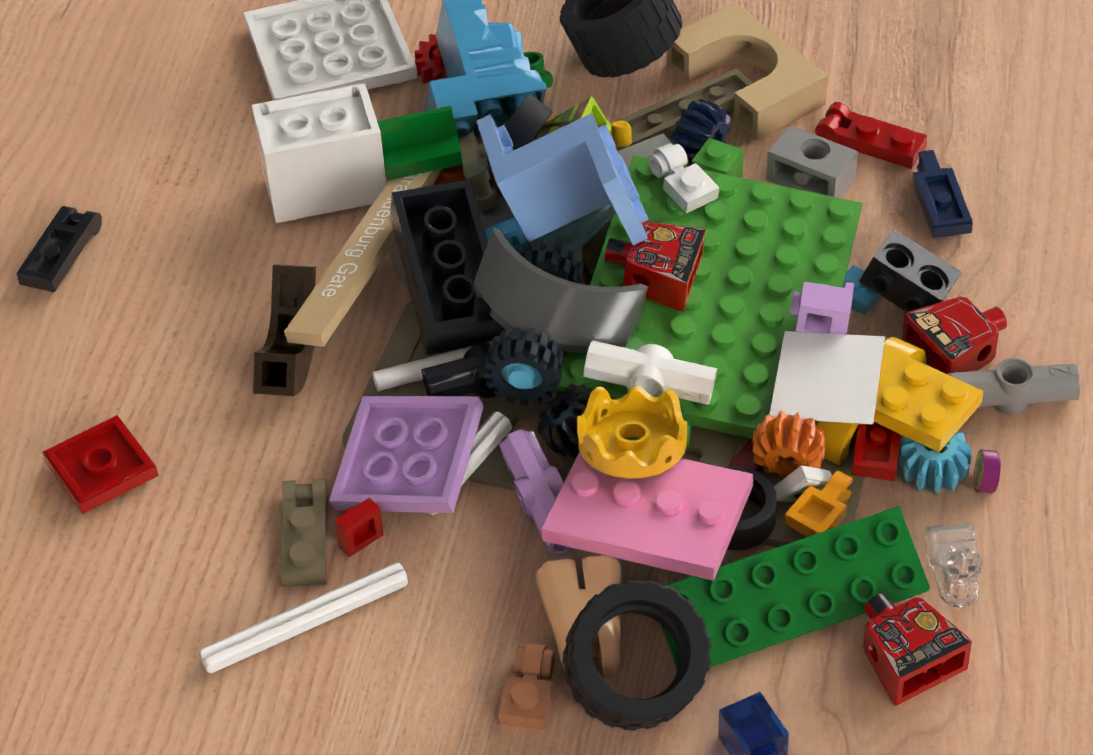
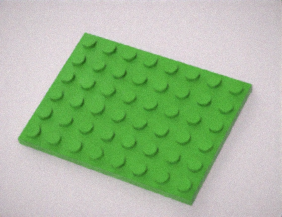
M633 155L628 170L649 219L645 222L706 229L702 260L684 312L645 298L641 321L624 348L638 350L642 345L656 344L666 348L672 354L673 359L717 368L713 393L708 405L679 398L680 406H684L683 420L687 421V424H691V426L753 439V433L757 429V424L762 423L765 415L770 414L785 331H796L797 317L790 316L793 291L802 292L804 282L843 288L863 203L703 170L718 185V199L686 214L663 190L664 177L658 178L652 173L649 167V158ZM614 211L590 286L623 287L625 266L604 261L606 247L610 238L631 242L616 211ZM589 346L586 353H567L558 390L564 392L572 383L577 386L584 384L593 390L601 386L608 391L612 400L622 398L629 391L627 386L583 377Z

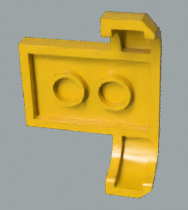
M896 337L888 338L884 341L874 422L940 452L982 404L984 391L926 365L927 358L923 349ZM815 421V426L824 429V447H826L824 459L840 466L848 456L850 442L859 423Z

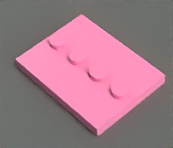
M579 452L541 528L542 541L714 581L752 490L753 474L681 458L677 464L657 476L634 479L619 478L601 473L591 467Z

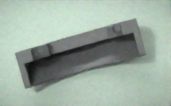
M494 228L477 271L473 288L477 298H483L491 308L490 316L512 333L513 328L520 327L521 332L526 334L527 329L532 328L535 329V336L539 337L544 332L549 335L547 342L555 340L559 344L558 350L562 349L564 352L586 353L587 347L590 346L592 341L626 347L641 321L648 286L638 284L624 287H598L558 278L524 259L509 244L502 230Z

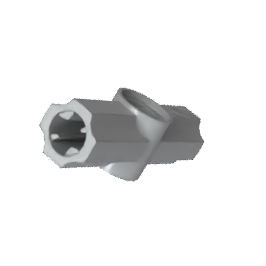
M1010 358L1000 362L994 370L948 373V375L984 391L982 404L979 407L995 406L999 411L1006 414L1022 413L1028 408L1030 403L1079 400L1080 395L1079 372L1076 364L1032 367L1024 360Z

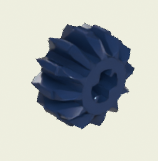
M702 99L692 101L687 109L682 110L679 121H676L677 126L672 133V138L674 139L672 144L682 146L687 154L688 163L692 164L693 158L709 138L726 143V135L730 132L728 127L730 116L726 114V110L711 101L706 102Z

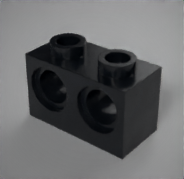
M893 229L873 256L859 282L899 308L909 312L943 302L962 272Z

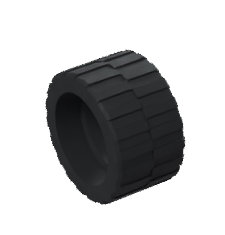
M565 0L559 17L560 23L584 67L592 75L605 78L620 77L621 75L634 73L658 60L673 46L683 24L682 17L673 0Z
M637 579L606 587L600 594H595L587 602L583 610L580 611L565 640L566 647L563 651L562 663L565 665L564 676L566 683L569 684L572 690V696L577 703L584 707L587 714L592 718L595 717L604 722L603 724L612 728L620 727L624 728V730L635 731L639 728L649 729L656 727L663 721L667 722L693 700V697L701 690L705 683L704 679L711 664V640L707 635L706 623L703 617H700L697 613L695 605L689 599L686 600L679 594V591L670 586H663L659 582L652 580L637 581ZM625 613L642 614L656 620L668 630L678 649L679 667L674 680L667 689L650 698L631 699L616 693L602 681L595 669L592 651L598 631L610 619Z

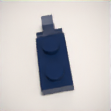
M934 150L918 152V172H913V185L933 238L972 233L973 220L953 169L940 168Z

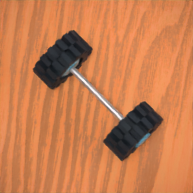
M535 239L533 247L529 242H525L522 244L521 249H516L524 259L539 269L558 278L581 284L583 276L582 261H577L578 255L575 251L567 254L568 246L562 243L560 248L554 247L556 242L554 240H548V244L543 245L542 239ZM520 327L513 328L512 335L506 329L500 333V337L495 336L492 339L483 375L484 378H487L486 385L488 388L495 387V395L500 397L506 394V401L513 403L514 398L520 399V405H527L528 400L532 399L534 405L541 404L542 397L548 401L552 398L553 393L556 394L562 373L564 354L562 349L558 350L559 344L555 340L547 342L549 335L544 332L538 337L534 335L535 329L528 328L525 334L521 332Z

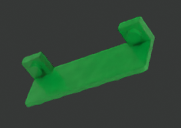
M900 506L721 566L714 581L691 576L665 585L679 591V594L686 600L689 599L695 605V610L700 617H703L707 626V635L711 640L710 667L865 614L864 607L866 603L878 594H885L894 604L925 593L930 589ZM661 625L676 669L678 670L679 653L677 646L668 630Z

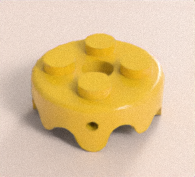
M600 386L591 392L584 413L577 417L579 451L583 459L601 473L627 479L657 476L677 464L685 453L687 446V421L683 420L679 398L671 389H667L657 398L648 394L643 388L633 386L625 396L612 400L608 391ZM636 437V438H640V439H638V440H626L625 438Z

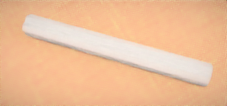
M398 562L388 565L202 648L199 651L201 662L208 673L221 670L406 587L408 584L406 571Z

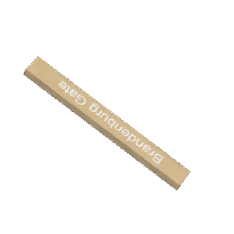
M443 169L388 181L285 329L284 333L288 343L321 347L326 345L396 240L390 221L392 192L432 186Z

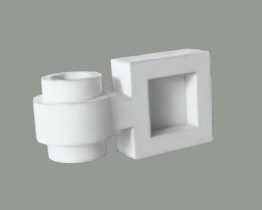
M668 143L653 151L652 156L648 159L652 173L658 178L664 177L663 190L686 214L718 199V185L696 163L684 168L688 163V158L682 146Z

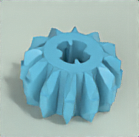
M956 433L940 452L904 436L900 442L897 464L899 465V470L903 471L905 483L916 482L918 492L926 487L932 488L936 495L941 490V487L954 491L958 482H965L969 474V464L972 458L971 446L966 444L964 433Z

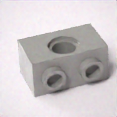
M790 125L768 150L766 180L784 187L841 198L855 181L858 151Z

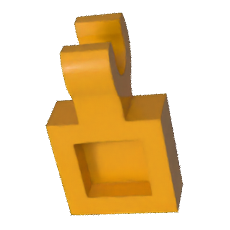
M838 470L832 475L821 491L809 485L786 512L785 524L807 537L837 527L846 516L847 505L845 503L852 495V491L848 490L847 487L853 482V478Z

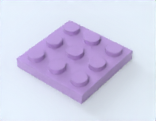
M362 396L329 499L334 510L346 511L348 508L355 507L370 497L380 507L381 512L454 513L484 408L480 398L471 396Z

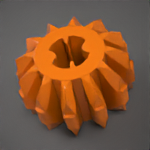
M780 411L777 417L765 415L763 422L757 424V429L753 433L754 463L762 465L764 473L775 472L779 475L780 479L783 476H788L801 465L813 468L821 467L826 447H824V429L815 426L814 418L803 419L799 416L798 412L795 415H787Z

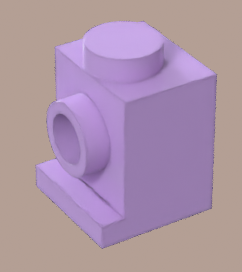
M804 282L802 292L793 291L790 316L797 317L795 332L846 334L851 312L854 283L846 282L845 288Z

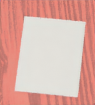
M785 331L769 415L777 417L780 411L787 415H795L798 412L801 418H814V421L873 424L885 336Z

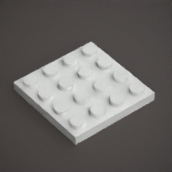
M297 0L244 12L245 24L273 101L363 83L366 84V88L369 90L418 78L417 67L388 0Z

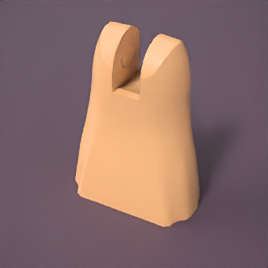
M597 555L581 559L582 582L578 583L575 560L547 561L537 570L535 576L536 583L553 631L561 663L563 661V651L566 647L565 640L580 611L583 610L587 602L595 594H600L606 587L612 584L622 583V567L620 562L614 559V557ZM621 615L606 622L600 628L594 640L592 656L593 658L598 657L603 678L616 676L620 667L622 655Z

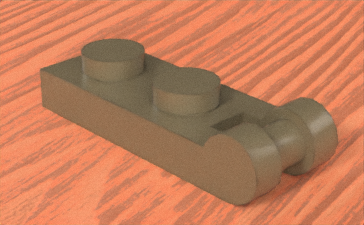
M474 132L459 137L464 176L466 180L470 179L479 210H488L498 205L500 198L496 189L490 186V180L495 179L484 143L478 144Z
M326 478L313 479L312 484H297L296 480L283 481L280 568L282 587L326 584L328 512ZM298 501H313V506L298 507Z

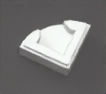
M801 465L774 486L776 500L780 502L797 501L795 495L803 493L809 485L821 491L832 477L831 472Z

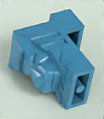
M442 0L436 40L448 78L429 81L424 111L451 106L458 138L474 132L475 136L482 138L477 120L491 114L498 128L509 120L528 94H531L543 103L547 87L537 70H530L529 59L523 54L521 32L515 31L513 25L508 22L488 23L486 7L482 0Z

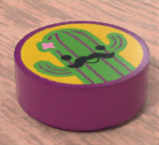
M979 450L974 470L976 492L993 494L997 490L1001 470L1000 455L997 451Z

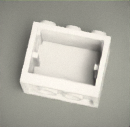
M365 83L252 105L263 175L276 223L368 206L374 203L386 185L381 133Z

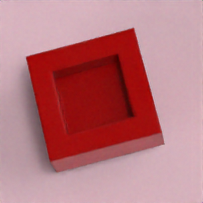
M370 497L357 506L348 508L341 516L334 520L338 546L348 557H351L384 535L380 507Z

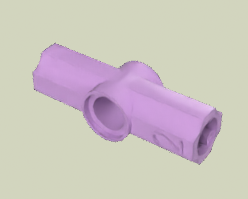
M520 429L507 435V438L499 444L500 451L514 479L513 484L526 516H532L542 537L541 528L563 486V481L556 467L549 465L534 432ZM544 542L549 553H559L561 555L575 549Z

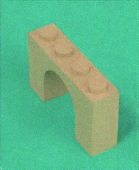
M733 3L680 29L677 40L667 50V65L688 83L729 64H750L762 68L769 73L766 77L735 92L734 121L756 140L826 105L828 76L824 71L813 65L798 50L793 49L779 38L774 31L769 30L737 3Z

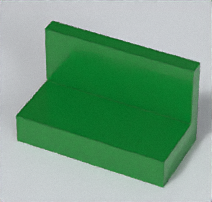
M451 106L377 121L381 133L384 166L388 180L463 165Z

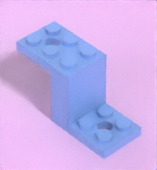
M592 113L516 150L512 148L514 145L506 127L503 125L497 128L491 114L476 121L496 183L528 242L611 203L633 245L648 239L642 223L649 219L630 178L629 170L622 156L619 155L606 124L598 127Z

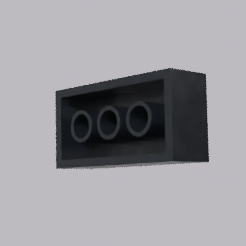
M470 179L392 192L390 221L426 355L462 349L492 341L495 336L500 337V333L506 329L490 316L491 308L483 298H477L473 288L488 240Z

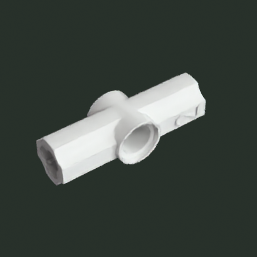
M592 341L587 352L583 377L627 386L628 390L633 386H639L648 394L657 398L667 389H671L680 399L708 405L713 393L717 368L673 359L672 354L666 348L656 344H646L639 347L638 350H632Z

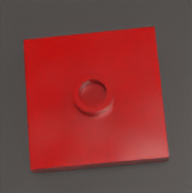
M118 415L42 452L46 464L82 514L159 476L156 465Z

